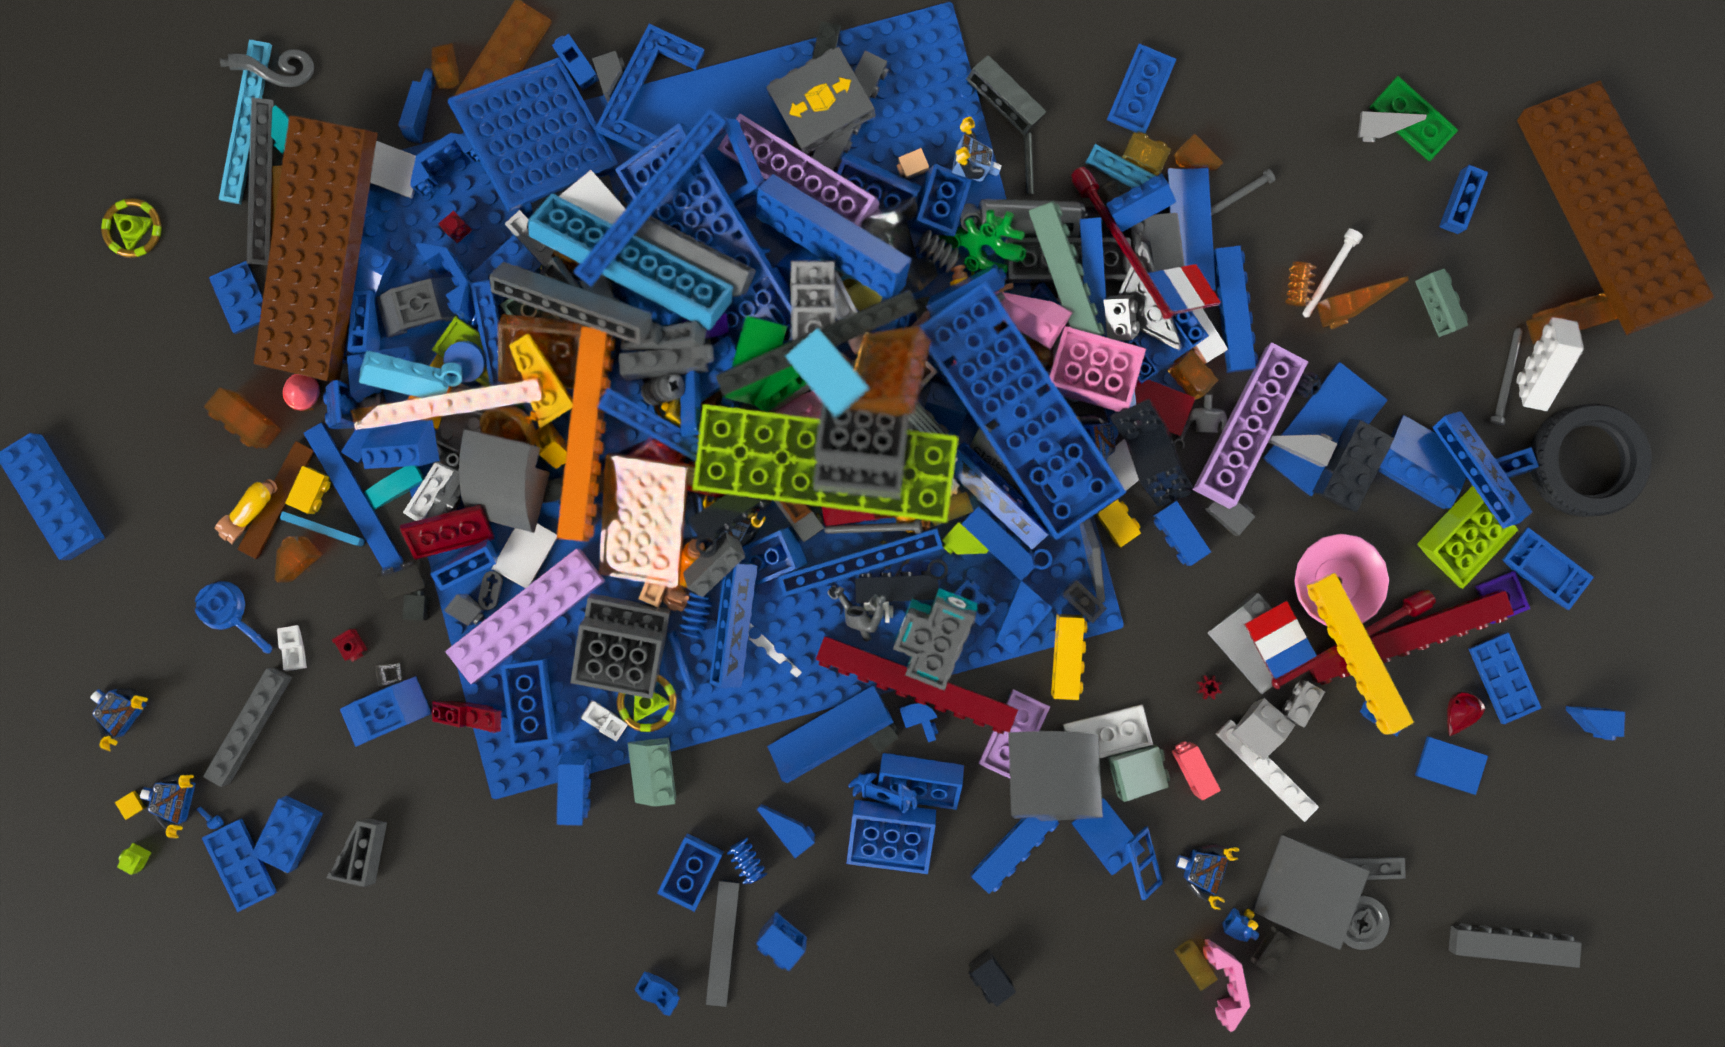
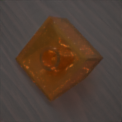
M289 536L281 542L282 546L277 549L275 580L277 582H292L319 559L322 554L307 537Z

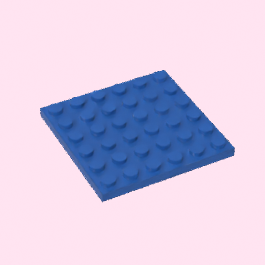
M560 57L451 97L448 100L452 111L508 212L572 186L590 170L597 176L618 166V162L602 134L595 131L597 124Z

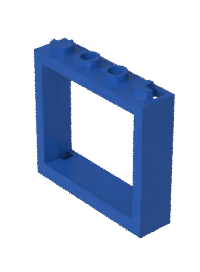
M723 118L726 121V125L714 139L727 132L748 180V184L728 195L734 206L737 207L758 194V188L765 181L738 120Z

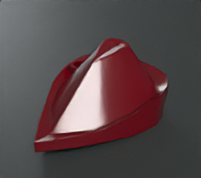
M1463 692L1451 697L1447 709L1449 736L1473 725L1482 717L1485 707L1481 700L1474 695Z

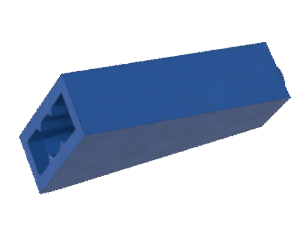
M994 264L930 296L926 307L931 317H933L984 281L987 282L994 293L1005 286L1006 274L1002 267L998 268L997 264Z

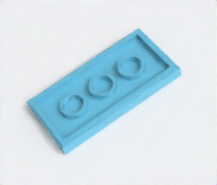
M818 328L785 356L835 417L869 389Z

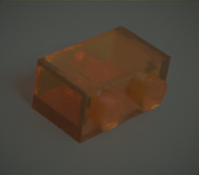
M1193 350L1181 355L1167 370L1188 395L1195 397V400L1205 396L1218 381L1212 370L1202 362Z

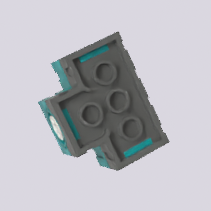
M940 588L937 591L932 606L912 599L893 648L910 656L905 675L945 690L948 678L950 679L955 662L958 660L963 648V643L970 632L971 624H973L976 618L978 603Z

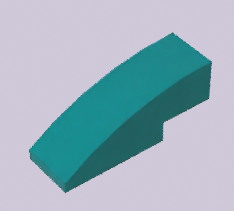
M404 466L367 489L364 493L373 510H376L422 484L425 477L419 466Z

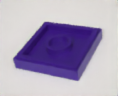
M1510 571L1475 586L1479 597L1497 590L1506 591L1514 612L1513 615L1507 616L1508 618L1531 609L1515 571Z

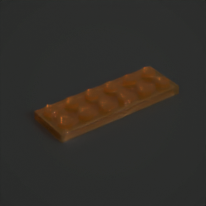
M515 0L454 96L521 72L552 23L551 19L522 1Z

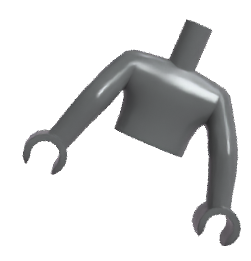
M1205 395L1204 407L1191 409L1181 436H1177L1173 440L1174 446L1176 441H1179L1181 443V450L1185 447L1184 438L1193 421L1196 423V432L1218 433L1219 423L1223 431L1228 419L1224 410L1212 408L1213 395Z
M833 585L828 590V595L832 599L839 598L843 604L847 626L860 630L863 640L870 641V633L875 632L881 622L883 603L886 601V598L884 596L878 598L875 594L870 599V605L875 608L874 616L871 619L867 615L865 608L852 606L843 593V587L839 586L836 588Z

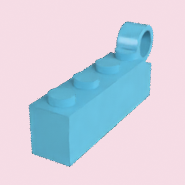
M366 351L360 368L359 383L443 403L448 386H457L461 383L462 368L460 365L452 362L444 364L441 368H435L421 363ZM448 373H454V374H456V375H455V376H449V375H447V374H448Z

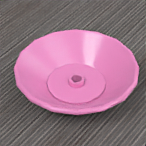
M1336 534L1323 537L1306 549L1297 564L1294 583L1298 600L1311 617L1327 626L1318 614L1316 603L1310 599L1306 585L1331 573H1336L1337 577L1340 578V583L1362 624L1377 614L1387 596L1389 577L1386 563L1374 546L1357 536Z

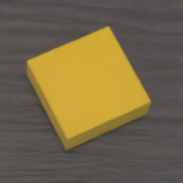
M132 791L115 802L125 820L146 808L136 791Z

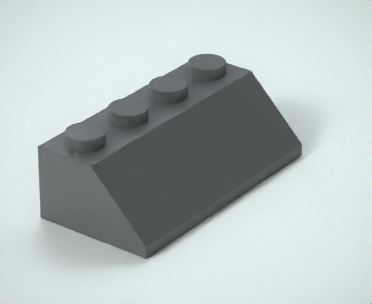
M1178 213L1152 215L1130 227L1134 253L1137 254L1141 243H1146L1155 271L1185 266Z

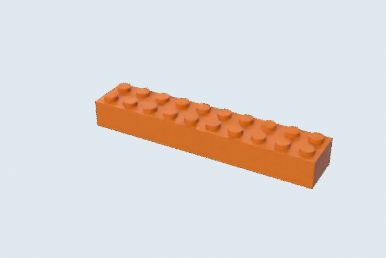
M581 327L557 538L587 542L594 535V525H591L592 517L596 516L597 505L594 504V497L598 496L599 484H596L597 475L601 473V463L598 462L599 454L602 455L604 449V442H601V436L606 431V421H603L604 413L607 412L598 408L597 405L606 389H611V380H608V372L613 370V359L610 358L611 351H614L616 346V339L613 338V335L589 327Z

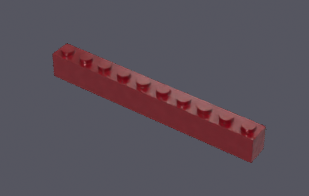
M1497 590L1372 634L1369 638L1384 664L1390 662L1391 657L1396 655L1404 657L1411 654L1410 651L1417 648L1418 651L1430 647L1429 644L1437 641V644L1450 640V636L1457 635V637L1467 635L1469 634L1468 630L1476 628V630L1484 629L1489 626L1488 623L1493 621L1496 623L1508 620L1507 616L1513 615L1514 612L1506 591ZM1339 653L1309 670L1313 682L1320 683L1321 685L1332 682L1334 677L1340 676V678L1351 675L1347 670V663L1344 657Z
M824 636L816 657L820 666L828 669L834 666L839 668L838 672L847 676L850 673L858 676L857 680L869 683V680L877 683L876 687L886 691H888V688L897 690L895 694L905 698L908 695L916 697L915 701L920 704L927 705V702L935 705L934 709L945 713L946 710L953 711V716L963 720L969 717L974 719V724L985 727V724L993 727V731L1003 735L1005 731L1008 733L1011 731L1018 709L949 682H947L945 690L911 678L905 675L907 666Z

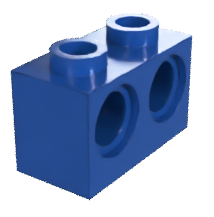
M965 580L953 594L961 597L962 590L968 588L972 592L970 601L986 604V613L980 615L976 611L974 622L981 626L997 609L994 606L996 602L988 594L983 596L979 592L981 588L973 580L970 582Z

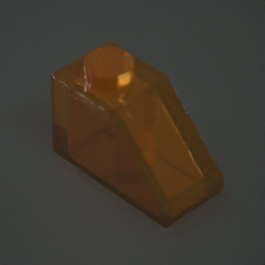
M452 43L433 47L431 68L439 89H450L459 85L460 74Z
M1196 134L1174 154L1177 164L1186 169L1208 168V170H1217L1223 164Z

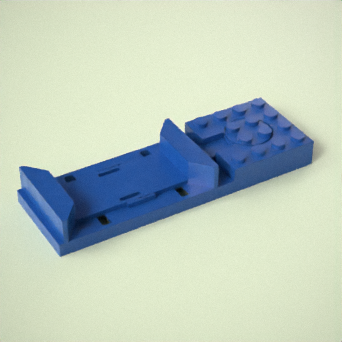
M678 123L615 169L633 200L694 126L686 127L684 123ZM702 153L650 216L756 270L747 293L740 296L732 295V301L724 311L727 315L729 332L719 335L720 341L729 336L737 348L747 315L787 326L782 345L792 341L791 290L778 268H772L765 257L771 250L758 245ZM700 164L703 172L698 175L694 168ZM738 230H740L743 235V237L739 240L736 238L734 234Z
M986 281L914 329V334L922 341L993 446L995 454L1001 458L1008 472L1053 538L1059 539L1126 493ZM1005 320L1009 327L997 333L994 326ZM952 356L956 363L946 369L942 362ZM1047 383L1051 390L1040 397L1036 390ZM995 419L999 426L989 432L984 425Z

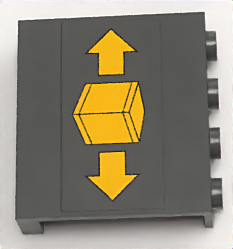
M839 47L827 50L823 56L807 61L801 68L792 69L786 76L781 79H774L770 82V85L766 86L769 96L773 98L798 142L800 151L804 154L810 153L876 116L875 108Z

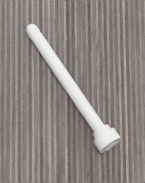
M1348 229L1344 236L1345 244L1304 309V317H1309L1352 246L1355 247L1356 244L1360 243L1363 235L1358 231Z

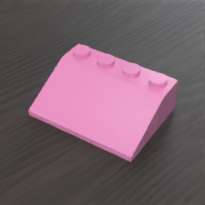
M1065 326L1050 378L1062 396L1120 412L1130 406L1146 349ZM1047 384L1046 391L1048 392V391H1050L1051 389H1050V387H1049L1048 384Z

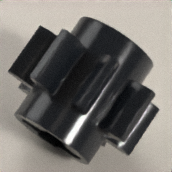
M1311 371L1308 374L1302 373L1296 385V390L1299 391L1298 394L1305 398L1308 395H1316L1321 388L1318 375Z

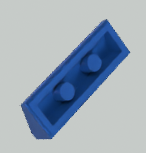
M690 371L682 376L685 383V392L680 397L681 437L700 435V374L696 371Z

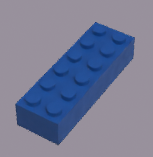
M29 433L0 451L1 466L59 560H72L105 539L42 435Z

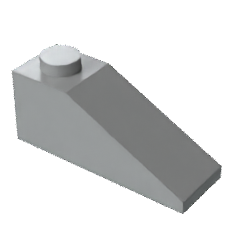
M1363 111L1360 113L1358 138H1363L1362 142H1375V139L1382 138L1425 120L1426 115Z
M1326 434L1271 436L1268 441L1320 467L1328 465L1337 443L1332 441L1333 438Z

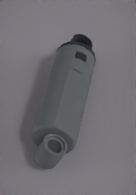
M982 199L978 208L970 203L964 205L960 222L963 229L968 231L964 220L968 216H974L973 221L981 231V226L987 221V210H994L995 216L1002 218V220L1005 213L1009 211L1014 214L1010 224L1012 229L1023 231L1024 237L1038 238L1029 210L1051 201ZM1054 201L1055 205L1059 204L1063 214V216H1060L1061 222L1067 225L1070 236H1067V238H1081L1080 219L1101 217L1095 207L1089 206L1085 208L1082 201Z

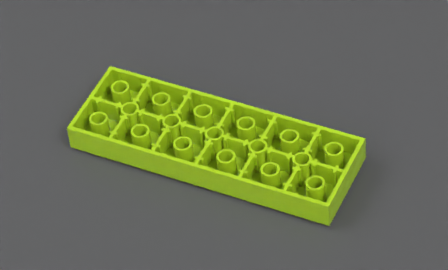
M703 405L693 484L694 490L947 522L958 443V437L907 430L900 499L814 490L813 483L816 470L815 449L820 419Z

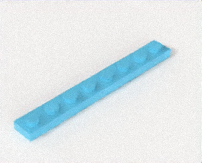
M249 40L246 55L253 57L268 68L272 45L266 42ZM243 70L219 195V200L241 205L249 169L251 98L262 99L265 79L247 70Z

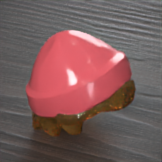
M300 374L292 375L283 387V398L287 405L293 410L301 412L314 410L317 400L321 399V391L317 379Z

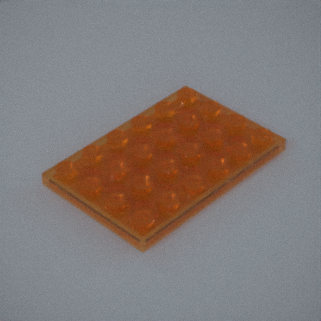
M612 453L606 454L599 574L675 588L680 585L688 466Z

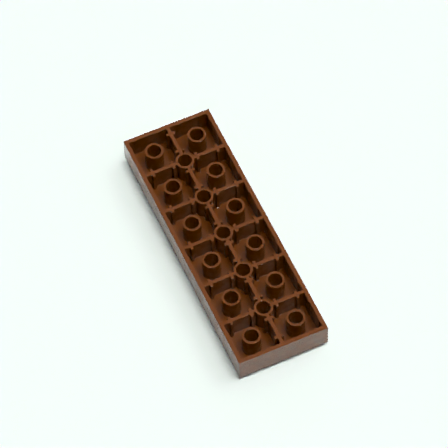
M1601 81L1524 109L1517 122L1626 335L1702 307L1712 300L1714 295Z
M289 115L254 364L326 381L340 380L378 133Z

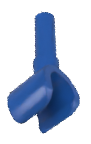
M201 806L197 808V811L207 821L208 828L218 829L224 825L220 816L216 815L212 818Z

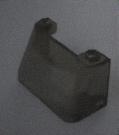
M915 197L904 199L865 218L861 224L863 230L911 259L906 284L899 293L908 289L911 293L920 292L938 276L936 266L932 263V260L929 258L918 259L914 249L907 220L913 219L918 213Z

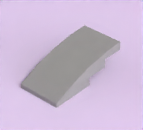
M791 261V328L793 341L814 332L817 328L820 329L835 322L834 261Z

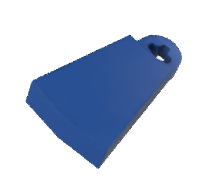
M426 68L421 82L412 81L398 124L402 135L409 142L422 144L432 91L437 81L435 69Z

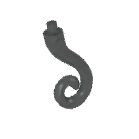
M289 49L282 52L278 61V65L284 73L294 74L296 68L289 65L288 60L293 58L300 60L303 64V70L293 76L277 74L258 60L245 54L230 53L228 58H220L221 67L230 66V71H251L263 79L282 87H297L305 84L310 80L315 69L310 56L298 49Z

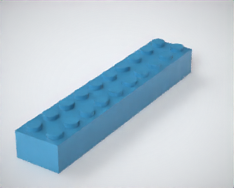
M553 193L528 220L529 237L579 263H582L613 225ZM636 236L630 239L602 273V275L693 322L697 321L708 330L714 326L732 301L733 286Z

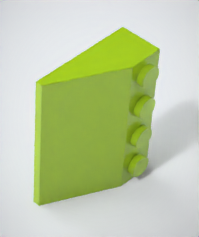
M1472 485L1419 541L1418 546L1457 586L1463 589L1518 529L1515 525L1502 528Z

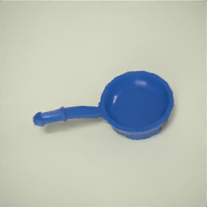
M219 581L211 583L199 591L195 598V612L204 624L212 629L219 630L237 626L264 653L272 652V646L260 634H257L251 627L241 621L245 609V600L239 587L231 582Z

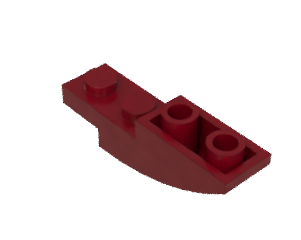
M432 701L433 722L459 728L467 726L494 733L501 731V711L493 709V706L456 701Z

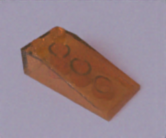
M1408 276L1333 296L1318 303L1317 308L1323 328L1330 326V329H1335L1348 324V319L1353 318L1409 280Z

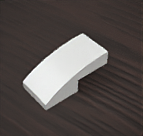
M299 626L278 628L279 649L282 650L283 670L292 671L307 668Z
M594 700L590 702L581 716V719L593 725L601 733L616 742L628 725L617 715Z

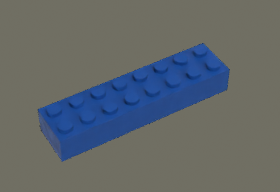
M774 174L758 188L755 217L760 221L765 222L775 228L776 231L791 238L795 243H799L807 248L811 253L818 255L826 261H834L835 267L855 278L864 286L871 288L882 297L887 299L893 297L904 288L911 262L909 257Z

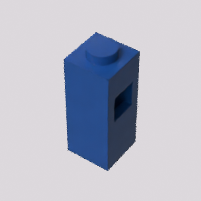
M569 34L566 36L562 35L555 40V43L552 45L582 91L599 80L597 74Z

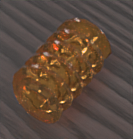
M1292 262L1291 264L1294 266L1290 267V272L1293 274L1289 275V280L1293 282L1288 283V288L1292 290L1287 291L1286 294L1290 298L1286 299L1285 303L1292 306H1308L1306 302L1313 299L1308 297L1307 294L1314 292L1308 286L1315 285V282L1310 281L1309 278L1316 277V274L1311 273L1310 270L1317 269V266L1306 262Z

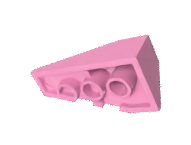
M1002 292L1005 299L1000 303L1017 329L1051 349L1072 312L1054 302Z

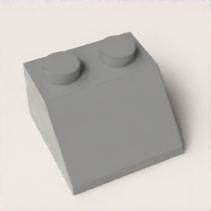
M1263 698L1250 706L1232 734L1264 760L1286 740L1295 724Z

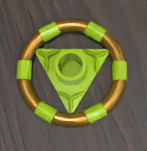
M133 198L123 199L113 204L105 213L101 226L102 236L107 246L116 254L130 258L140 257L150 252L158 243L162 229L156 210L147 202ZM129 206H137L148 213L151 218L116 214V212ZM112 217H114L126 249L115 243L110 235ZM153 224L152 236L148 243L132 250Z
M658 674L657 682L664 687L669 700L654 692L652 699L635 696L634 720L630 718L625 708L626 694L618 692V712L622 720L632 729L640 732H653L667 725L674 716L677 707L676 693L671 683L663 676ZM669 704L668 710L660 721L653 724L637 723L640 719Z

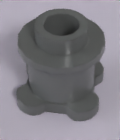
M380 393L373 397L367 396L360 402V409L364 411L365 415L370 413L385 414L384 395Z

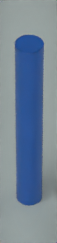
M675 631L670 632L667 636L688 692L695 690L696 687Z

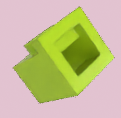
M132 843L130 848L123 850L120 854L117 868L130 875L143 870L152 852Z

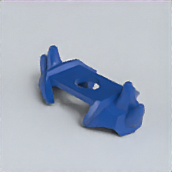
M859 773L858 777L853 779L848 785L849 788L854 787L853 796L862 792L863 798L868 797L898 807L899 810L903 807V813L909 810L910 805L913 806L914 810L917 808L916 791L909 790L901 781H898V791L895 792L873 785L871 781L877 777L876 773ZM878 792L886 794L888 798L881 797Z

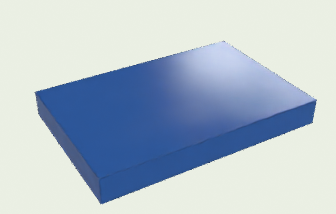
M1427 736L1415 776L1476 795L1488 756Z

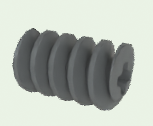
M928 229L922 234L914 249L920 247L919 255L925 251V259L933 256V264L939 260V268L946 265L945 272L948 273L960 257V254L958 255L959 250L957 248L951 250L952 245L950 243L945 245L944 239L938 241V235L934 234L931 236L932 231Z
M665 374L664 376L646 381L642 385V397L650 405H660L680 398L685 392V383L678 374Z

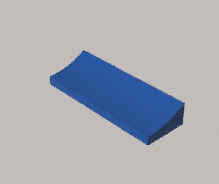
M1168 168L1166 173L1167 182L1177 201L1169 206V213H1178L1185 266L1196 264L1213 291H1215L1208 168Z
M873 685L767 747L776 764L781 780L789 783L894 723L876 687Z

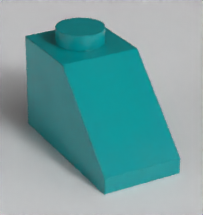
M275 105L272 108L271 137L276 141L274 146L284 154L289 117Z

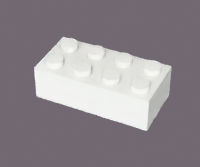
M1552 317L1550 323L1544 327L1540 341L1535 343L1531 357L1527 358L1525 368L1517 376V384H1519L1520 388L1519 396L1524 407L1548 411L1583 351L1577 322Z

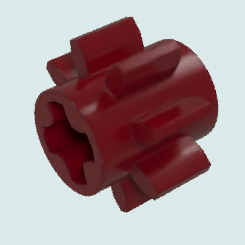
M1203 675V680L1196 682L1200 688L1196 692L1204 693L1203 699L1206 700L1209 695L1215 700V694L1222 693L1219 690V685L1222 682H1215L1216 676L1212 675L1208 679L1206 675ZM1206 684L1213 687L1212 691L1205 688Z

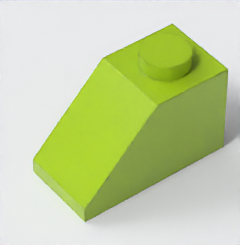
M959 522L941 540L944 543L942 547L950 555L953 552L955 554H986L989 551Z

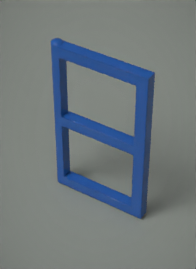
M1145 826L1126 843L1142 900H1146L1163 884L1148 826ZM1145 835L1150 855L1138 865L1133 845ZM1152 862L1157 881L1145 892L1140 872Z

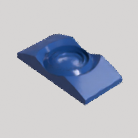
M1529 527L1523 531L1502 559L1516 574L1532 583L1545 596L1567 610H1570L1594 578Z

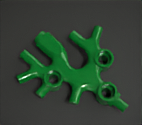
M987 210V221L981 226V231L976 227L973 218L970 217L964 220L968 231L963 229V227H957L954 236L938 235V239H944L945 243H950L953 249L960 246L968 249L969 256L965 258L964 263L970 271L984 270L997 264L998 268L1002 267L1004 272H1007L1008 265L987 259V253L982 250L983 245L990 246L1000 257L1015 262L1022 261L1026 254L1025 248L1021 245L1006 243L1001 239V236L1020 240L1024 238L1023 231L1011 228L1010 224L1014 214L1009 211L1005 213L1002 220V218L995 216L994 210Z

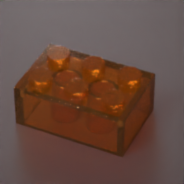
M219 387L204 406L209 411L208 415L216 421L221 420L225 424L224 428L232 434L237 433L241 437L240 441L248 447L253 446L257 449L259 447L267 449L282 430L235 391Z

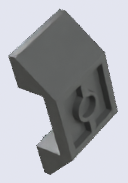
M451 277L426 279L390 289L378 296L376 299L386 337L389 338L408 333L407 329L440 320L449 322L455 316L458 317L447 305L450 301L446 294L457 288Z
M461 383L452 387L447 398L450 404L435 435L439 461L434 462L458 474L464 429L483 434L490 420L494 398Z

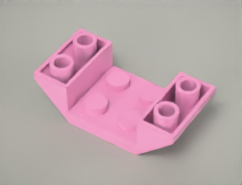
M1205 939L1206 946L1203 947L1205 959H1208L1209 963L1213 964L1216 969L1223 968L1225 975L1229 976L1230 983L1227 984L1230 998L1217 1000L1218 1007L1215 1008L1217 1019L1221 1020L1222 1025H1225L1231 1032L1235 1030L1250 1007L1242 964L1232 954L1211 940Z

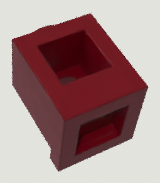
M454 210L438 223L445 233L457 244L473 231Z
M349 629L332 639V642L335 643L345 661L351 660L354 662L362 658V653L368 650L356 629ZM347 643H350L352 646L350 651L346 646Z

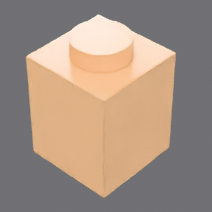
M920 148L898 157L896 168L900 176H904L905 179L909 180L926 173L929 170V165Z

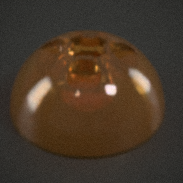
M498 405L486 410L480 418V432L482 434L535 446L536 429L531 418L523 410L511 405Z

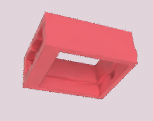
M1186 741L1175 746L1176 749L1172 750V753L1193 794L1204 800L1221 791L1198 746Z

